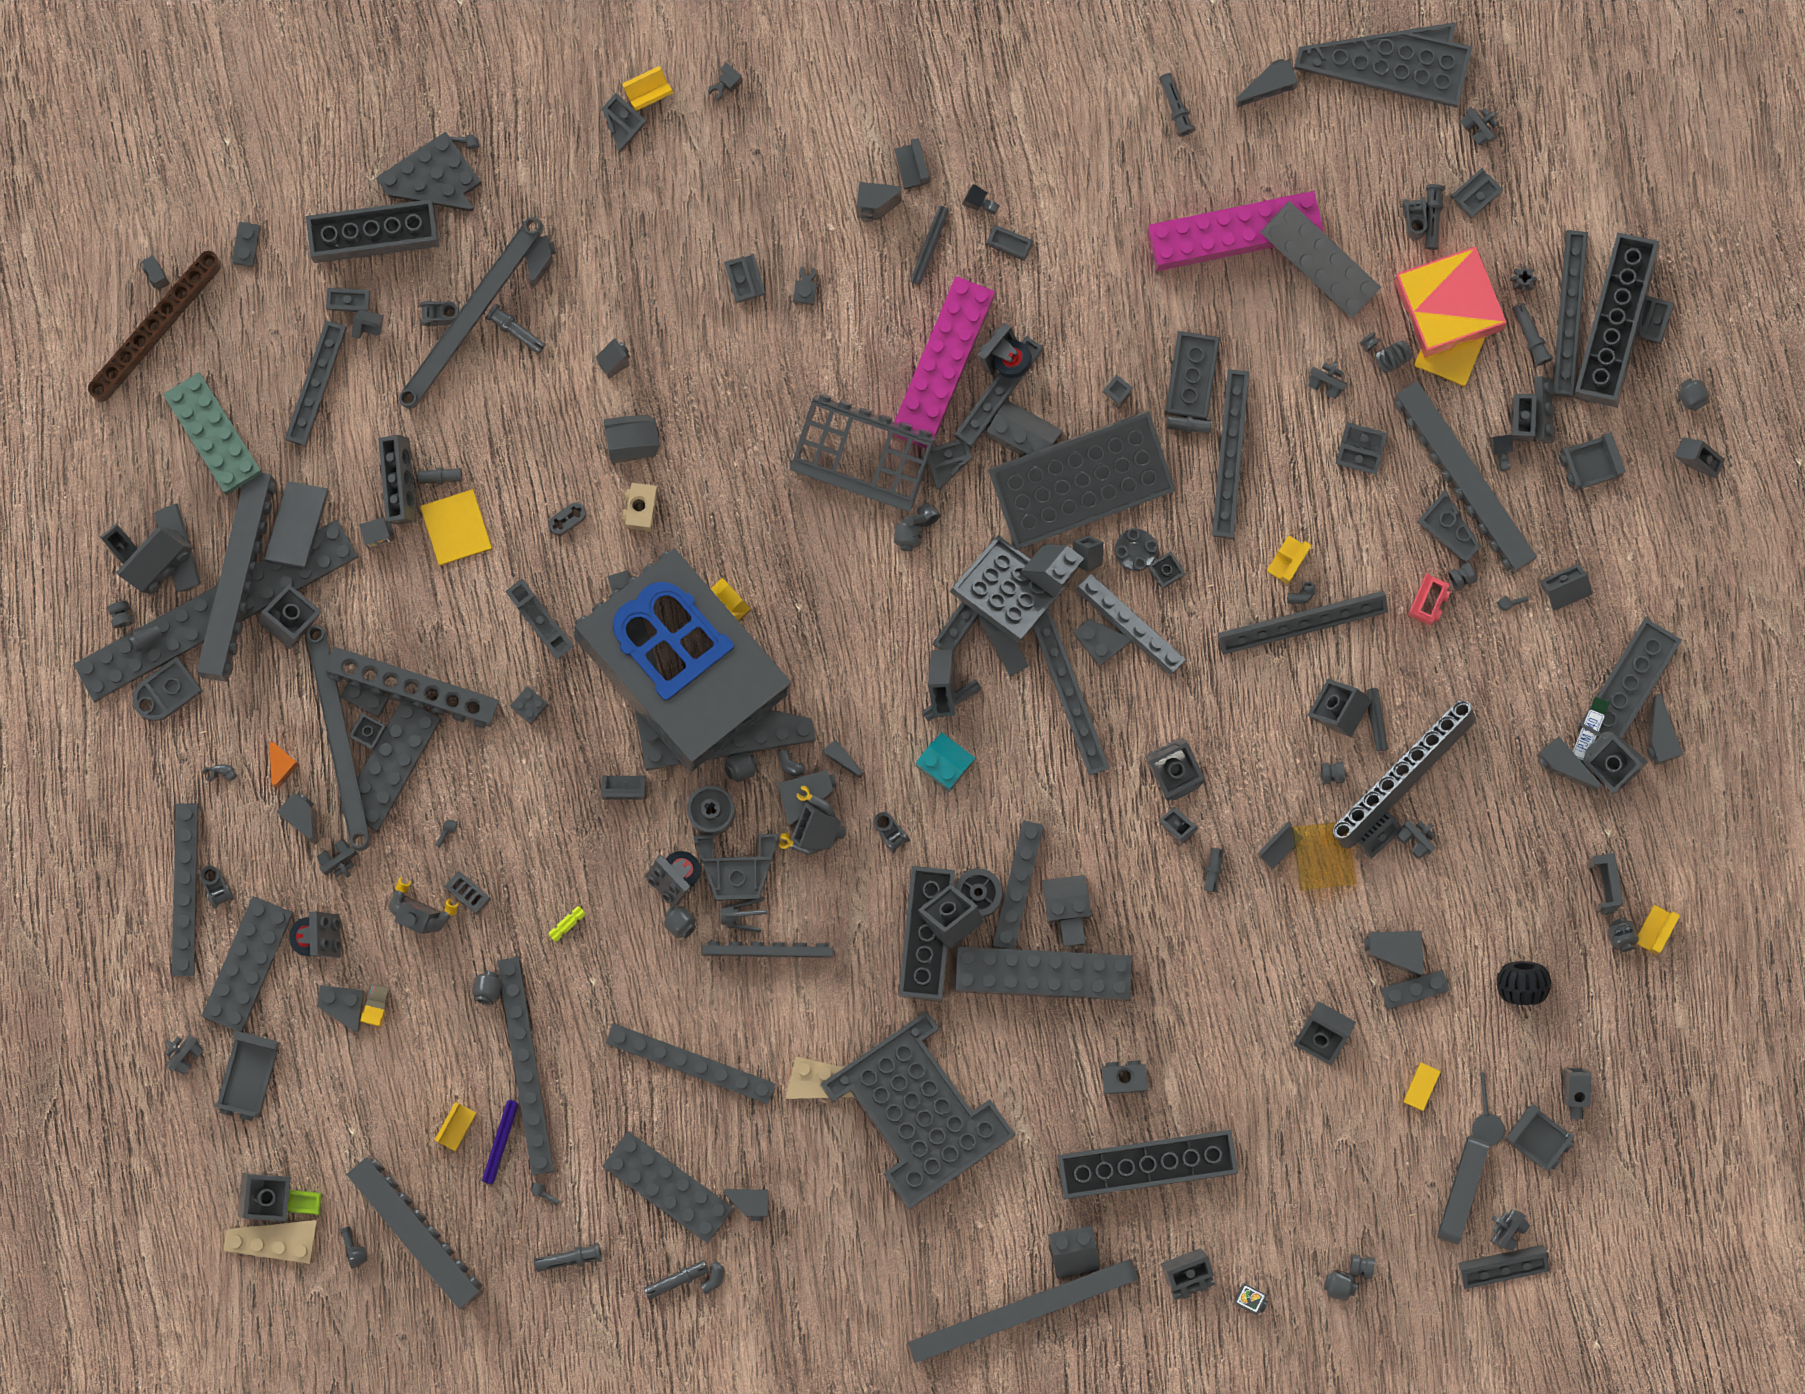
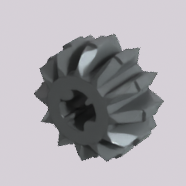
M1398 341L1381 350L1375 358L1383 373H1388L1410 361L1413 355L1405 341Z

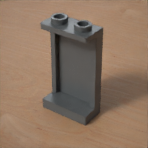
M235 1031L233 1036L235 1041L218 1102L215 1103L214 1107L219 1108V1113L231 1116L232 1112L241 1114V1119L253 1121V1117L260 1118L280 1042Z

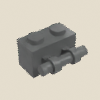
M1201 1248L1161 1263L1166 1282L1173 1290L1171 1294L1174 1300L1179 1298L1186 1299L1192 1293L1204 1292L1208 1290V1287L1215 1285L1213 1280L1214 1273L1209 1258Z

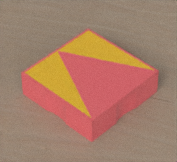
M1476 246L1396 274L1394 283L1404 308L1411 317L1414 333L1424 358L1451 349L1462 342L1477 340L1503 331L1507 322Z

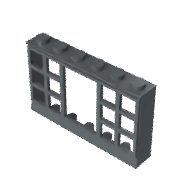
M820 393L812 398L789 470L910 512L914 506L936 440L932 432L925 429L915 430L912 428V425L905 422L898 424L886 415L871 414L872 411L866 408L851 407L852 404L846 401L831 400L832 397ZM817 406L830 411L825 425L812 421ZM834 412L849 417L844 432L829 427ZM853 419L889 432L872 484L836 471ZM810 425L823 429L819 444L806 440ZM828 431L843 436L838 451L823 446ZM893 433L908 438L904 453L889 448ZM913 440L928 445L923 459L908 455ZM804 444L817 448L813 463L800 458ZM822 450L836 455L832 469L817 464ZM887 452L902 457L898 471L883 467ZM906 459L921 464L917 478L902 473ZM881 471L896 476L891 490L877 486ZM900 478L915 483L910 497L896 492Z

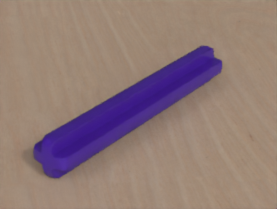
M507 1100L483 1174L482 1182L490 1185L494 1183L519 1105L516 1101Z

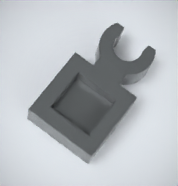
M802 266L800 269L802 281L796 280L793 303L814 305L817 283L811 281L816 277V269H812L811 275H805V268Z

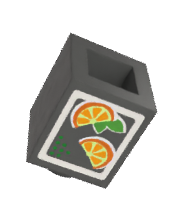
M384 517L359 524L367 548L392 542L391 535L394 534L392 524L387 523Z
M1242 1283L1233 1304L1258 1315L1259 1311L1261 1313L1264 1312L1269 1301L1265 1300L1266 1294Z

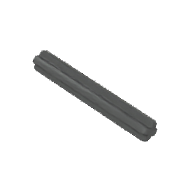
M939 206L910 278L913 284L920 285L922 283L949 213V209L944 206Z

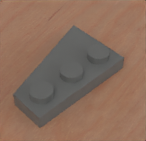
M1445 489L1417 523L1460 560L1467 563L1481 546L1468 525L1465 524L1459 514L1460 512L1452 503Z

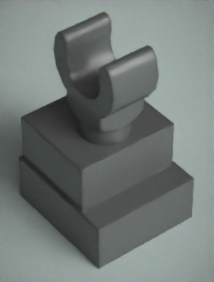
M727 63L720 68L722 72L719 77L720 82L708 89L709 94L714 90L719 91V94L716 96L717 101L723 97L725 88L733 92L743 81L742 75Z

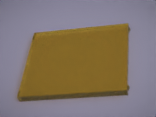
M1338 822L1296 825L1292 827L1301 891L1356 885L1351 847H1341L1333 833V828Z

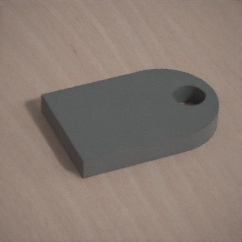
M176 656L139 683L133 694V705L143 718L151 721H160L173 714L203 691ZM144 700H150L152 703V707L148 711L141 710V703Z

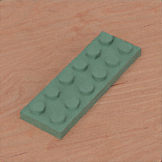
M200 372L163 394L225 495L230 494L262 474V471Z

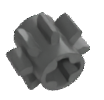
M1526 265L1520 271L1515 268L1513 272L1516 276L1510 278V281L1515 284L1513 289L1518 288L1521 290V293H1524L1527 288L1532 291L1534 288L1532 283H1535L1538 279L1533 277L1534 269L1528 270ZM1521 276H1524L1525 280H1527L1526 283H1523V279H1520Z

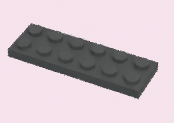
M1290 201L1260 231L1270 243L1352 319L1381 288L1376 281Z
M1645 617L1596 696L1610 702L1599 731L1584 724L1590 708L1578 727H1583L1595 734L1596 738L1603 732H1613L1620 738H1623L1682 639Z
M407 700L400 702L358 777L367 825L379 832L441 721V718L424 709L412 706L411 702ZM343 806L340 809V812L344 813Z
M252 896L203 1010L202 1017L243 1032L293 916V912Z
M627 1131L602 1166L706 1243L711 1241L734 1209L629 1131Z

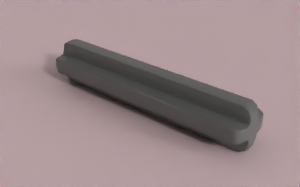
M976 680L955 691V705L981 690ZM932 705L923 710V715L927 721L935 718Z
M1370 688L1367 690V697L1372 700L1369 705L1375 748L1376 751H1385L1388 746L1378 688Z

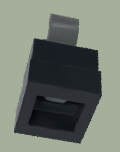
M975 184L971 186L962 203L967 208L971 207L976 211L982 206L983 209L995 215L1000 206L993 201L986 200L985 197L988 192Z
M1512 434L1489 438L1493 455L1499 454L1500 471L1509 470L1510 463L1507 453L1513 452Z

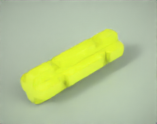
M577 906L571 915L568 914L557 924L558 927L556 929L553 928L549 932V936L553 941L557 942L563 933L566 934L578 923V919L581 920L586 915L581 907Z

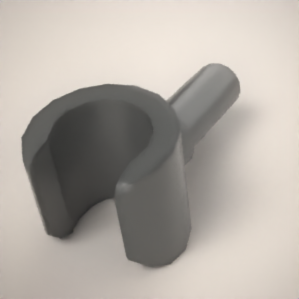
M474 135L450 137L453 142L467 143L468 149L479 147L478 139Z
M1505 596L1497 604L1502 611H1506L1516 604L1527 602L1528 597L1525 596L1510 601Z
M447 820L444 822L442 834L436 843L437 847H441L448 832L455 833L457 821Z
M533 1183L531 1191L534 1195L543 1197L555 1205L559 1203L558 1199L543 1192L545 1185Z

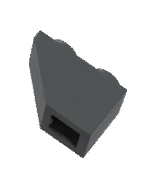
M616 338L596 356L597 363L608 379L630 366L628 360L630 358L629 351L624 343H618Z

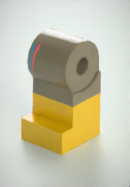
M377 984L371 985L364 1013H362L360 1020L362 1023L382 1027L388 1005L390 987Z

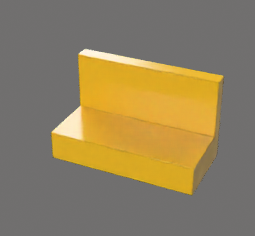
M660 66L622 83L628 100L635 111L673 94Z
M1654 904L1638 933L1639 941L1636 944L1658 955L1661 953L1680 915L1674 911L1669 913Z
M455 1102L434 1141L456 1152L477 1113Z

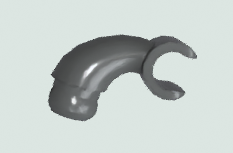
M227 764L215 765L212 768L206 767L202 770L203 774L212 771V775L206 779L207 781H213L217 773L225 776L228 781H232L237 777L235 769Z

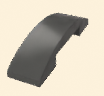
M523 579L505 591L556 659H559L574 647Z

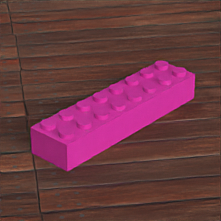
M1315 191L1150 224L1148 236L1156 271L1275 247L1260 231L1288 201L1295 205L1323 232Z
M955 276L894 422L898 424L905 422L912 425V428L915 430L925 429L932 432L933 436H937L995 298V291ZM893 433V436L908 441V438ZM912 441L913 444L927 449L928 445Z

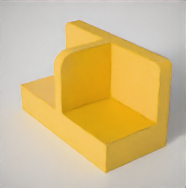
M1288 536L1268 567L1267 572L1284 583L1289 584L1312 545L1306 541L1302 544L1293 537Z

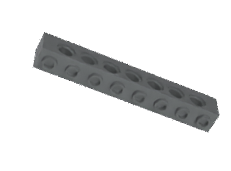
M337 647L333 648L326 668V674L330 675L329 679L337 682L345 680L350 682L349 685L362 689V686L370 688V692L377 695L386 693L391 695L393 700L399 702L407 700L412 702V706L421 709L426 706L432 708V712L439 715L448 713L453 715L452 718L465 722L466 719L472 721L473 725L479 728L491 727L499 703L498 699ZM352 664L356 667V671L352 674H347L344 671L345 666ZM368 671H374L377 676L374 680L369 681L364 677ZM388 678H395L397 684L394 687H388L385 681ZM410 684L418 687L417 692L414 694H409L405 689ZM429 691H435L438 693V698L432 701L427 699L426 694ZM454 697L458 699L459 704L456 707H450L447 705V700ZM476 704L480 709L477 713L471 714L467 710L468 706Z

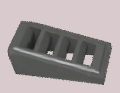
M834 740L822 750L825 756L856 777L861 778L863 776V771L837 740Z
M459 870L444 886L476 915L491 900L486 893ZM461 878L463 882L454 890L452 887ZM466 884H468L469 887L462 895H460L459 892L461 891V889ZM474 889L476 892L467 901L465 897ZM480 894L482 897L473 906L471 903Z

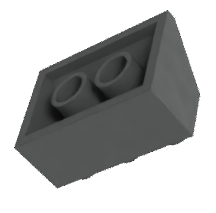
M1006 400L989 426L986 437L1020 456H1025L1055 445L1063 430Z
M158 526L116 573L139 591L152 594L160 589L161 583L166 578L174 574L175 568L189 557V553L194 548L177 530Z

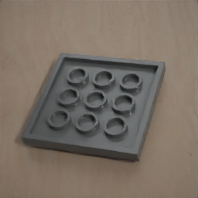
M997 535L952 587L950 593L1019 643L1062 593L1066 585L1055 598L1020 573L1031 559Z

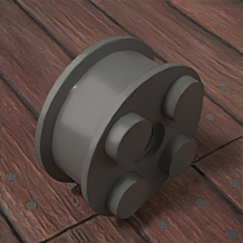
M980 868L971 869L962 874L955 885L957 890L978 906L982 918L991 915L1000 905L1002 899L1001 883L988 870ZM976 890L982 891V895L976 896L974 892Z

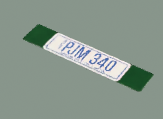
M1595 697L1584 724L1599 731L1610 702ZM1582 727L1573 753L1584 764L1583 759L1586 749L1595 741L1596 735Z

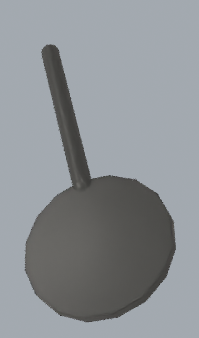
M1481 1072L1484 1114L1477 1117L1473 1122L1472 1134L1474 1138L1490 1142L1489 1146H1492L1501 1141L1504 1135V1125L1499 1117L1488 1112L1485 1074Z

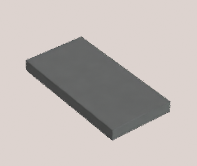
M1178 331L1165 414L1181 417L1192 416L1193 419L1207 420L1220 337Z
M287 481L264 558L266 562L307 569L329 493L327 488Z

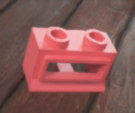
M1426 573L1407 616L1431 626L1434 620L1438 622L1443 611L1439 609L1442 601L1447 602L1451 590H1448L1449 583ZM1433 584L1442 589L1431 615L1422 612L1421 609Z

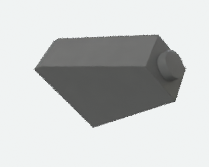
M953 649L931 650L928 688L934 717L955 716L956 665Z
M828 770L778 783L789 827L797 824L805 802L809 803V800L802 801L797 797V793L801 796L807 795V792L800 788L801 786H807L811 795L815 794L824 800L834 793L833 787H837L834 775H829Z
M1422 931L1369 932L1367 938H1364V951H1368L1369 957L1416 976L1424 974Z

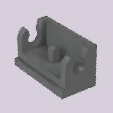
M603 775L602 799L646 800V775Z

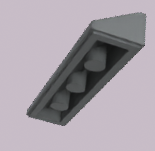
M178 504L170 505L154 513L157 526L177 530L189 543ZM192 551L189 553V557L175 568V572L172 575L177 592L190 591L201 584Z
M1544 1245L1458 1263L1464 1289L1550 1271L1548 1255Z

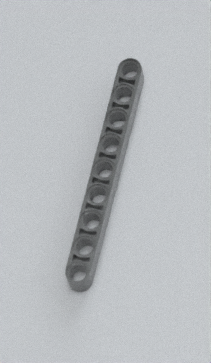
M1458 701L1339 820L1333 828V833L1341 847L1350 848L1354 846L1475 723L1476 717L1469 702Z

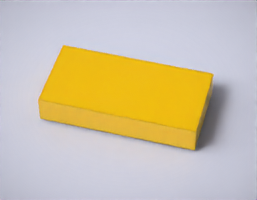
M1420 1062L1403 1103L1424 1111L1441 1071Z

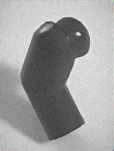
M1308 581L1299 593H1287V604L1308 603L1315 595V584Z

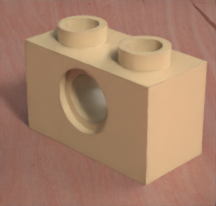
M631 483V488H627L625 501H628V508L623 510L622 522H625L626 528L652 532L658 494L657 486ZM641 502L645 504L644 510H634L636 503Z

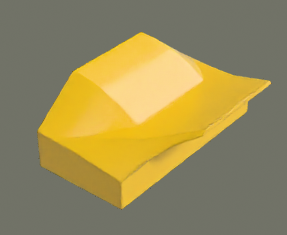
M723 578L711 588L738 621L751 611L746 602Z

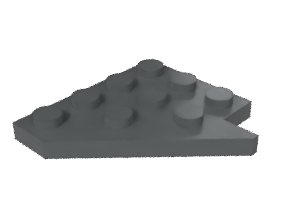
M446 131L376 177V180L388 197L409 201L432 199L434 205L466 211H473L474 208L465 195L481 185V181Z

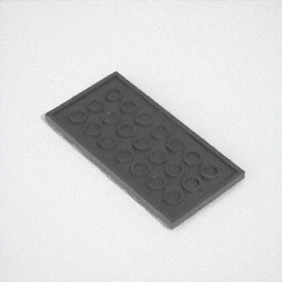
M1148 410L988 469L1016 550L1176 491Z

